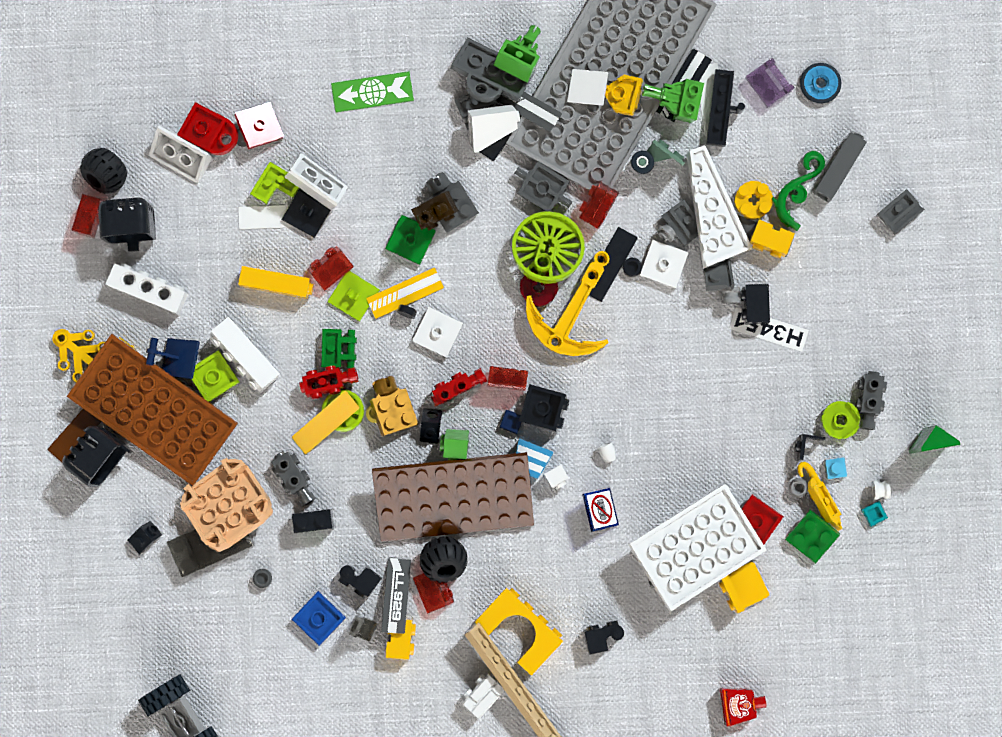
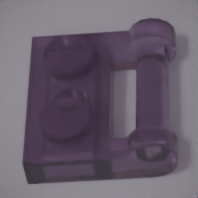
M773 58L745 77L767 108L795 89L792 83L789 84L777 68ZM769 68L784 89L781 91L778 89L765 71Z

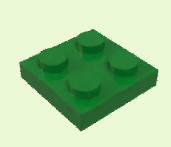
M809 510L787 535L785 540L816 564L837 540L840 533L813 511Z

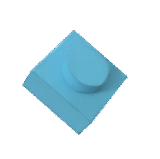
M845 458L824 460L827 479L847 477Z

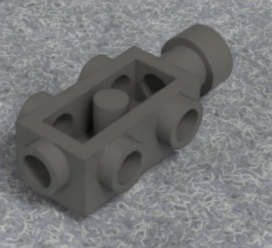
M868 371V374H864L863 378H859L858 389L861 390V396L856 399V408L859 409V413L863 414V420H860V429L875 430V415L878 416L884 411L885 401L882 400V396L886 392L887 382L884 381L885 376H880L879 372ZM872 381H875L877 383L876 388H873L871 386ZM870 400H873L875 402L874 407H871L869 405Z
M284 451L275 455V460L271 462L273 464L271 469L277 478L279 476L284 482L282 486L286 493H291L292 495L297 493L300 498L299 502L303 507L316 499L315 496L307 489V486L310 485L308 482L310 477L305 470L301 471L298 467L300 461L295 454L291 455L290 452L284 453ZM286 461L288 466L283 469L281 463ZM294 477L298 479V483L295 485L291 482Z

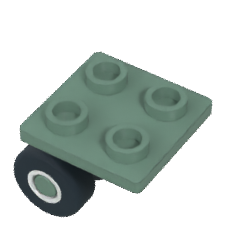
M654 139L647 151H638L631 158L632 168L640 174L649 173L654 168L655 162L672 158L682 166L686 163L683 161L684 156L677 151H674V153L669 151L668 148L670 146L661 139L658 142Z

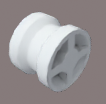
M884 480L883 482L872 481L873 500H878L879 498L890 499L891 487L889 480Z

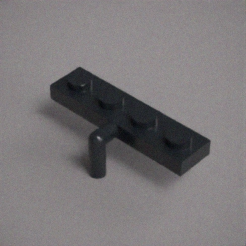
M715 69L706 145L725 147L729 113L741 114L745 109V104L742 102L737 106H731L734 71Z

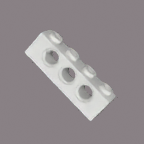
M114 263L105 285L180 315L188 296L184 292L183 287L176 284L171 287L166 285L167 281L156 277L154 280L149 278V274L144 271L138 270V272H134L131 270L132 267L127 264L121 263L117 265ZM133 276V284L126 285L127 277ZM151 283L152 289L149 292H144V285ZM164 290H168L170 293L169 297L162 300L161 293Z

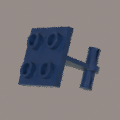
M150 338L149 348L146 349L148 354L145 364L154 366L156 355L164 358L162 369L173 377L193 379L200 341L168 338L164 353L156 350L159 339Z

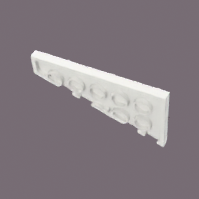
M705 145L687 152L703 269L752 249Z

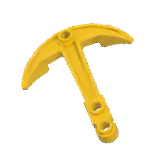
M599 251L594 255L593 262L588 265L580 280L581 284L553 329L542 321L544 318L536 309L531 296H527V321L535 337L549 350L567 356H581L596 352L609 343L607 339L596 342H578L568 337L591 289L596 286L604 271L603 266L609 262V255L605 251ZM598 256L603 257L604 261L602 263L598 262ZM590 272L594 273V279L588 277ZM552 339L558 340V344L556 346L552 345Z

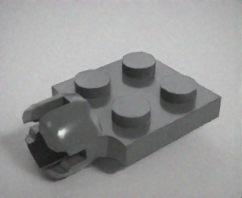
M441 172L436 175L441 185L437 186L434 179L430 178L426 182V186L431 192L430 199L449 191L459 210L454 213L455 217L445 222L442 219L439 221L446 233H448L479 212L459 181L456 183L450 182L447 175Z

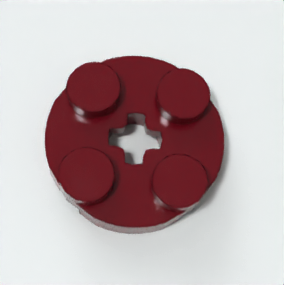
M524 275L520 282V293L525 302L527 296H531L534 305L542 307L554 300L558 291V282L551 284L540 283L544 286V289L538 293L537 290L533 289L537 282Z

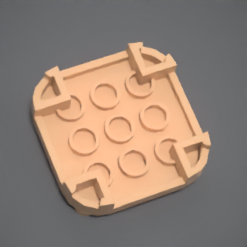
M225 458L221 460L222 465L196 482L194 486L188 484L184 488L185 492L180 503L181 509L186 513L201 537L200 539L217 552L233 546L262 525L273 513L270 498L251 469L241 459Z

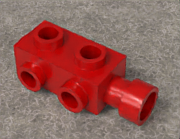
M328 366L324 368L325 371L317 373V370L306 372V376H302V382H299L301 392L305 393L308 398L318 399L322 397V394L329 393L330 395L341 393V390L345 389L344 383H357L359 378L355 367L342 372L336 366ZM337 379V384L332 385L331 381ZM315 383L319 384L317 389H313Z
M481 368L475 370L474 374L470 376L459 372L451 376L452 380L446 384L444 381L434 386L435 389L432 391L434 395L431 396V399L436 407L472 389L474 386L487 382V379ZM460 384L466 385L464 389H459L458 387ZM448 393L449 395L447 398H442V394Z

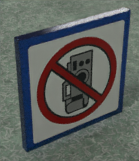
M610 488L582 494L591 532L619 525Z

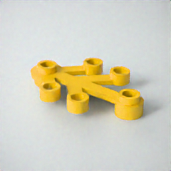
M59 329L55 331L52 337L53 343L59 347L60 361L58 362V368L62 371L70 369L71 364L67 357L68 348L73 352L75 372L72 379L77 383L76 375L83 374L82 360L89 365L93 358L87 353L99 352L101 345L105 342H100L97 345L77 346L72 341H93L95 333L92 330H85L82 333L71 334L66 329ZM88 332L92 333V337L90 339L86 338V334ZM60 335L65 336V340L62 342L59 341ZM62 362L67 363V367L64 369L61 367Z

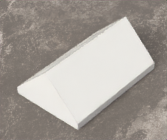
M157 127L148 156L198 183L212 161V157L207 152L163 127Z
M302 153L285 176L286 179L330 210L337 206L348 187Z

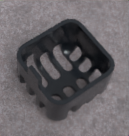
M139 197L113 199L100 203L98 207L100 238L106 243H127L128 252L139 251V242L156 240L154 209L145 199Z
M88 426L84 429L85 435L77 438L78 444L71 446V453L65 455L62 462L64 468L88 487H99L125 453H132L133 451L107 429L98 426ZM89 436L96 440L98 444L93 440L89 439Z

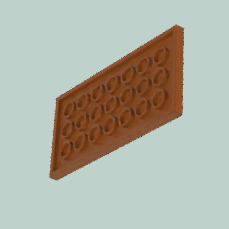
M111 334L66 397L194 486L238 425V422L155 363L154 366L145 364L147 358L114 334Z

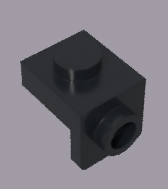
M149 521L139 527L127 541L140 555L155 540L159 539L162 533Z

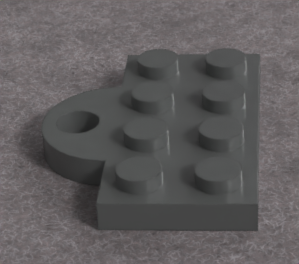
M467 37L450 69L467 77L465 84L469 95L481 102H491L502 94L519 102L535 71L527 83L494 66L498 55L497 51ZM482 88L486 93L480 94L476 89Z

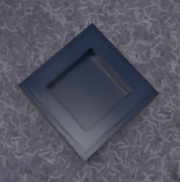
M506 410L499 428L517 434L522 423L519 421L520 415Z

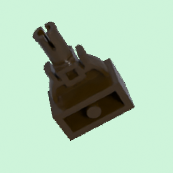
M449 191L411 209L421 230L427 228L428 231L439 226L437 222L442 219L445 222L455 217L454 213L459 211Z

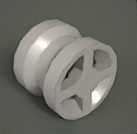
M740 287L721 290L723 294L721 304L741 303L738 297Z

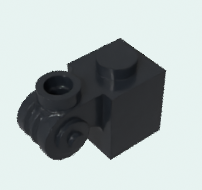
M345 565L340 570L338 581L346 587L350 584L355 588L354 592L364 598V596L370 597L382 577L368 567H365L362 573L356 576L354 575V567Z
M618 620L606 622L607 626L599 627V624L587 626L588 630H584L589 655L608 651V637L611 636L614 640H621L623 638L624 630L619 626Z

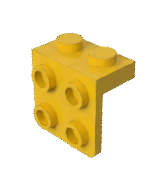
M753 562L741 566L722 578L718 583L722 593L726 592L728 596L727 604L730 610H734L735 613H740L745 610L744 608L769 596L763 579Z

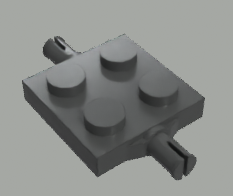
M537 161L534 168L528 173L519 167L514 172V174L523 179V184L517 194L541 210L551 212L559 202L568 208L573 201L563 196L564 190L570 181Z

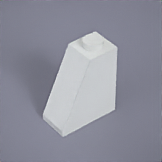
M513 105L468 110L469 141L473 152L476 153L518 129L517 122H520L519 111H516Z

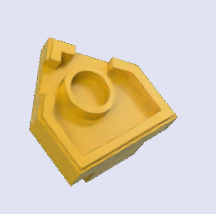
M622 75L616 81L606 85L605 97L615 113L629 116L634 115L642 93V78Z

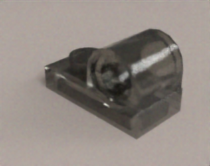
M357 614L349 635L371 641L378 623Z

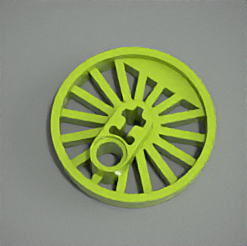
M539 212L527 217L519 224L512 239V253L518 269L526 277L539 283H557L570 277L579 267L585 250L584 238L579 227L570 218L556 212ZM532 224L537 235L530 231L527 226ZM538 225L544 226V235ZM548 228H551V229H552V230H551V233H550V236H549ZM555 230H558V234L555 237H553ZM524 232L532 240L520 237L519 234ZM564 233L570 234L566 237L559 239ZM574 238L578 240V243L564 244ZM516 242L529 245V247H516ZM547 245H550L548 254H546L545 248ZM580 249V254H575L566 250ZM517 253H530L520 259ZM564 257L577 260V262L573 265ZM535 258L527 268L523 265V263ZM558 260L570 270L564 272ZM543 261L546 262L547 266L541 267L538 263ZM552 262L560 275L553 276Z

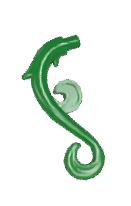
M818 151L807 152L803 157V166L806 170L811 169L809 166L810 160H816L818 168L811 173L788 182L781 189L777 199L772 197L779 220L787 228L791 227L795 231H798L801 225L794 221V218L790 215V209L786 210V198L792 190H795L797 194L790 195L793 203L801 204L806 200L807 191L801 184L820 174L825 167L824 156Z

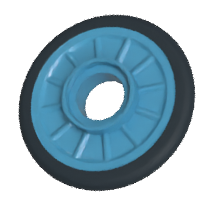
M827 63L812 64L801 75L800 87L802 93L814 103L830 102L837 97L841 90L842 82L839 72ZM818 78L825 80L826 86L824 88L817 87L816 80Z

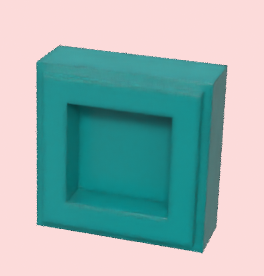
M880 501L861 509L870 527L888 518Z

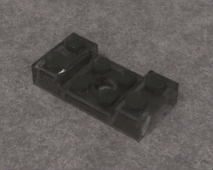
M196 529L167 541L181 577H186L255 546L248 534L233 546L217 552L206 546L200 539L201 537Z

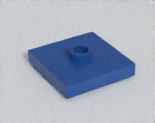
M318 591L291 620L320 646L346 619V616Z

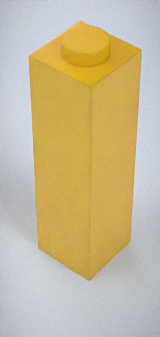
M246 266L241 267L238 283L240 287L303 299H308V296L312 295L314 288L310 278Z

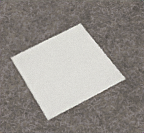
M572 69L567 102L603 106L608 72Z

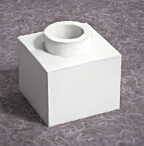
M562 465L544 474L551 488L555 486L558 489L567 484L565 480L568 479V476Z

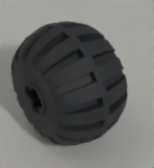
M96 148L89 151L82 159L80 165V172L84 180L100 193H114L126 181L127 169L124 163L115 153L108 149Z
M443 536L438 539H432L431 542L429 541L425 544L420 554V567L424 575L438 583L456 580V578H459L464 573L467 566V552L464 546L452 537Z

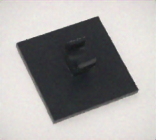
M299 188L281 220L315 238L331 210Z

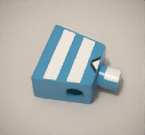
M519 439L516 453L527 452L529 476L538 479L553 455V451Z

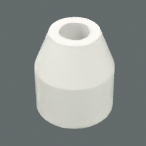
M612 442L598 447L601 457L607 463L616 459Z

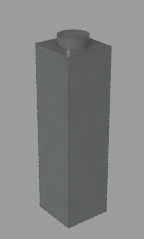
M852 132L849 133L813 194L828 203L833 199L867 143L862 135L856 132L854 134Z

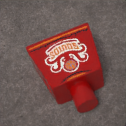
M720 688L724 725L726 727L757 718L756 709L767 708L765 696L754 697L752 689Z

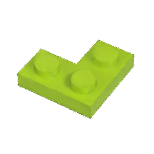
M269 162L250 195L268 204L276 189L293 198L299 187L285 178L288 173L287 171Z

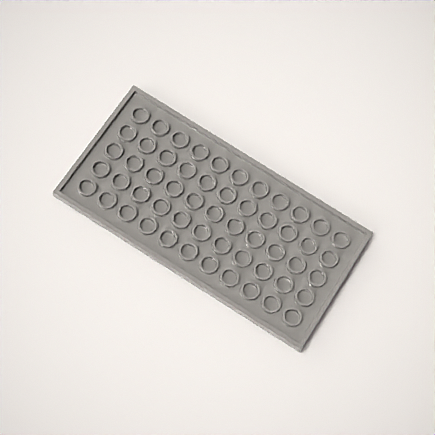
M589 0L533 96L561 112V117L551 132L522 116L517 124L518 129L512 132L506 145L532 160L542 163L557 174L606 200L661 101L642 96L641 93L638 107L635 109L633 116L615 113L606 97L604 98L603 106L567 102L572 69L608 72L607 85L616 81L622 75L642 78L641 91H644V84L662 88L664 83L672 84L717 4L710 0Z

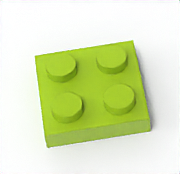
M217 350L195 365L192 381L203 398L208 402H211L240 383L220 350Z

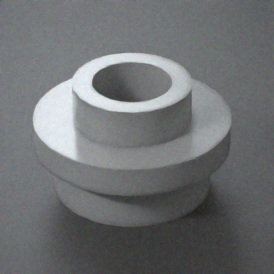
M666 224L658 228V236L662 241L671 243L674 240L676 233L669 225Z
M796 478L791 481L789 491L794 497H803L808 492V484L805 480ZM797 484L802 485V490L799 492L795 490Z

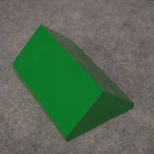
M937 425L923 428L910 447L909 454L960 445V441Z

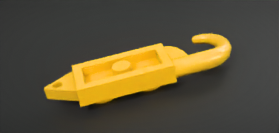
M799 463L797 468L799 476H804L802 472L804 468L811 478L808 482V492L820 511V515L824 518L825 522L830 523L836 530H841L840 515L842 514L823 481H820L814 468L809 463Z

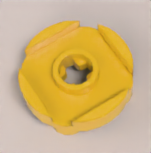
M759 181L746 182L739 187L735 194V208L747 219H760L770 211L773 204V195L765 183ZM752 195H755V197L759 199V201L756 202V205H753V203L749 202L748 200L752 197Z

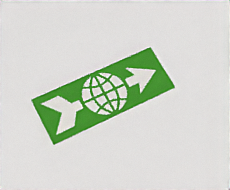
M410 71L331 83L335 112L414 101Z

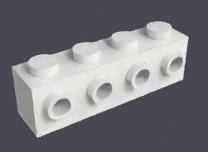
M229 317L211 331L210 341L212 344L222 349L224 357L236 365L235 368L241 376L245 375L248 378V383L254 390H258L261 393L278 379V371Z

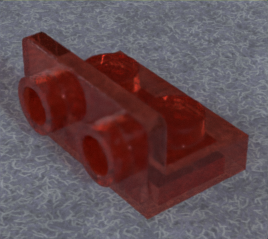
M335 246L334 248H329L321 259L314 260L307 270L325 291L354 266L344 253Z
M424 573L413 577L427 614L454 603L453 593L447 583L432 581Z

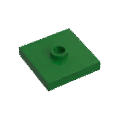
M401 215L385 249L421 265L436 230L431 229L428 231L427 228L421 230L417 221Z

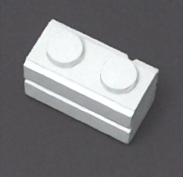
M489 673L486 676L482 674L475 682L477 686L473 690L469 688L462 696L464 699L462 704L478 719L483 716L504 692L500 683Z

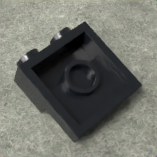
M529 384L519 421L557 432L558 429L563 427L565 418H562L563 410L567 411L570 400L567 399V394Z

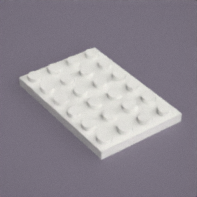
M726 484L628 544L669 612L766 551V548Z

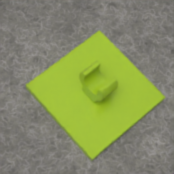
M347 270L327 302L360 322L370 307L367 298L377 294L380 289Z

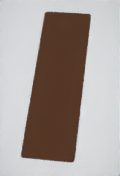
M82 409L47 450L62 462L63 457L71 453V446L78 444L77 438L85 435L84 429L88 426H98L102 421L85 409Z

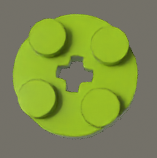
M833 402L824 409L821 415L822 428L826 434L834 439L849 438L859 429V411L849 402ZM838 415L845 417L844 425L836 423Z

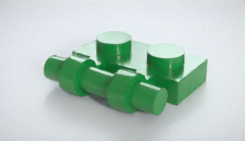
M322 329V368L328 366L341 368V360L347 361V368L355 367V361H357V355L355 354V344H357L355 330H348V337H342V329ZM342 343H347V354H342Z

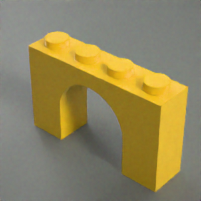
M506 587L475 620V623H480L485 632L490 635L509 616L520 615L530 620L535 628V639L531 647L519 658L517 663L532 676L563 642L561 637L563 635L555 627L551 630L546 625L548 621L541 614L537 617L532 612L534 608L527 601L521 602L518 599L520 595L513 588L509 590Z

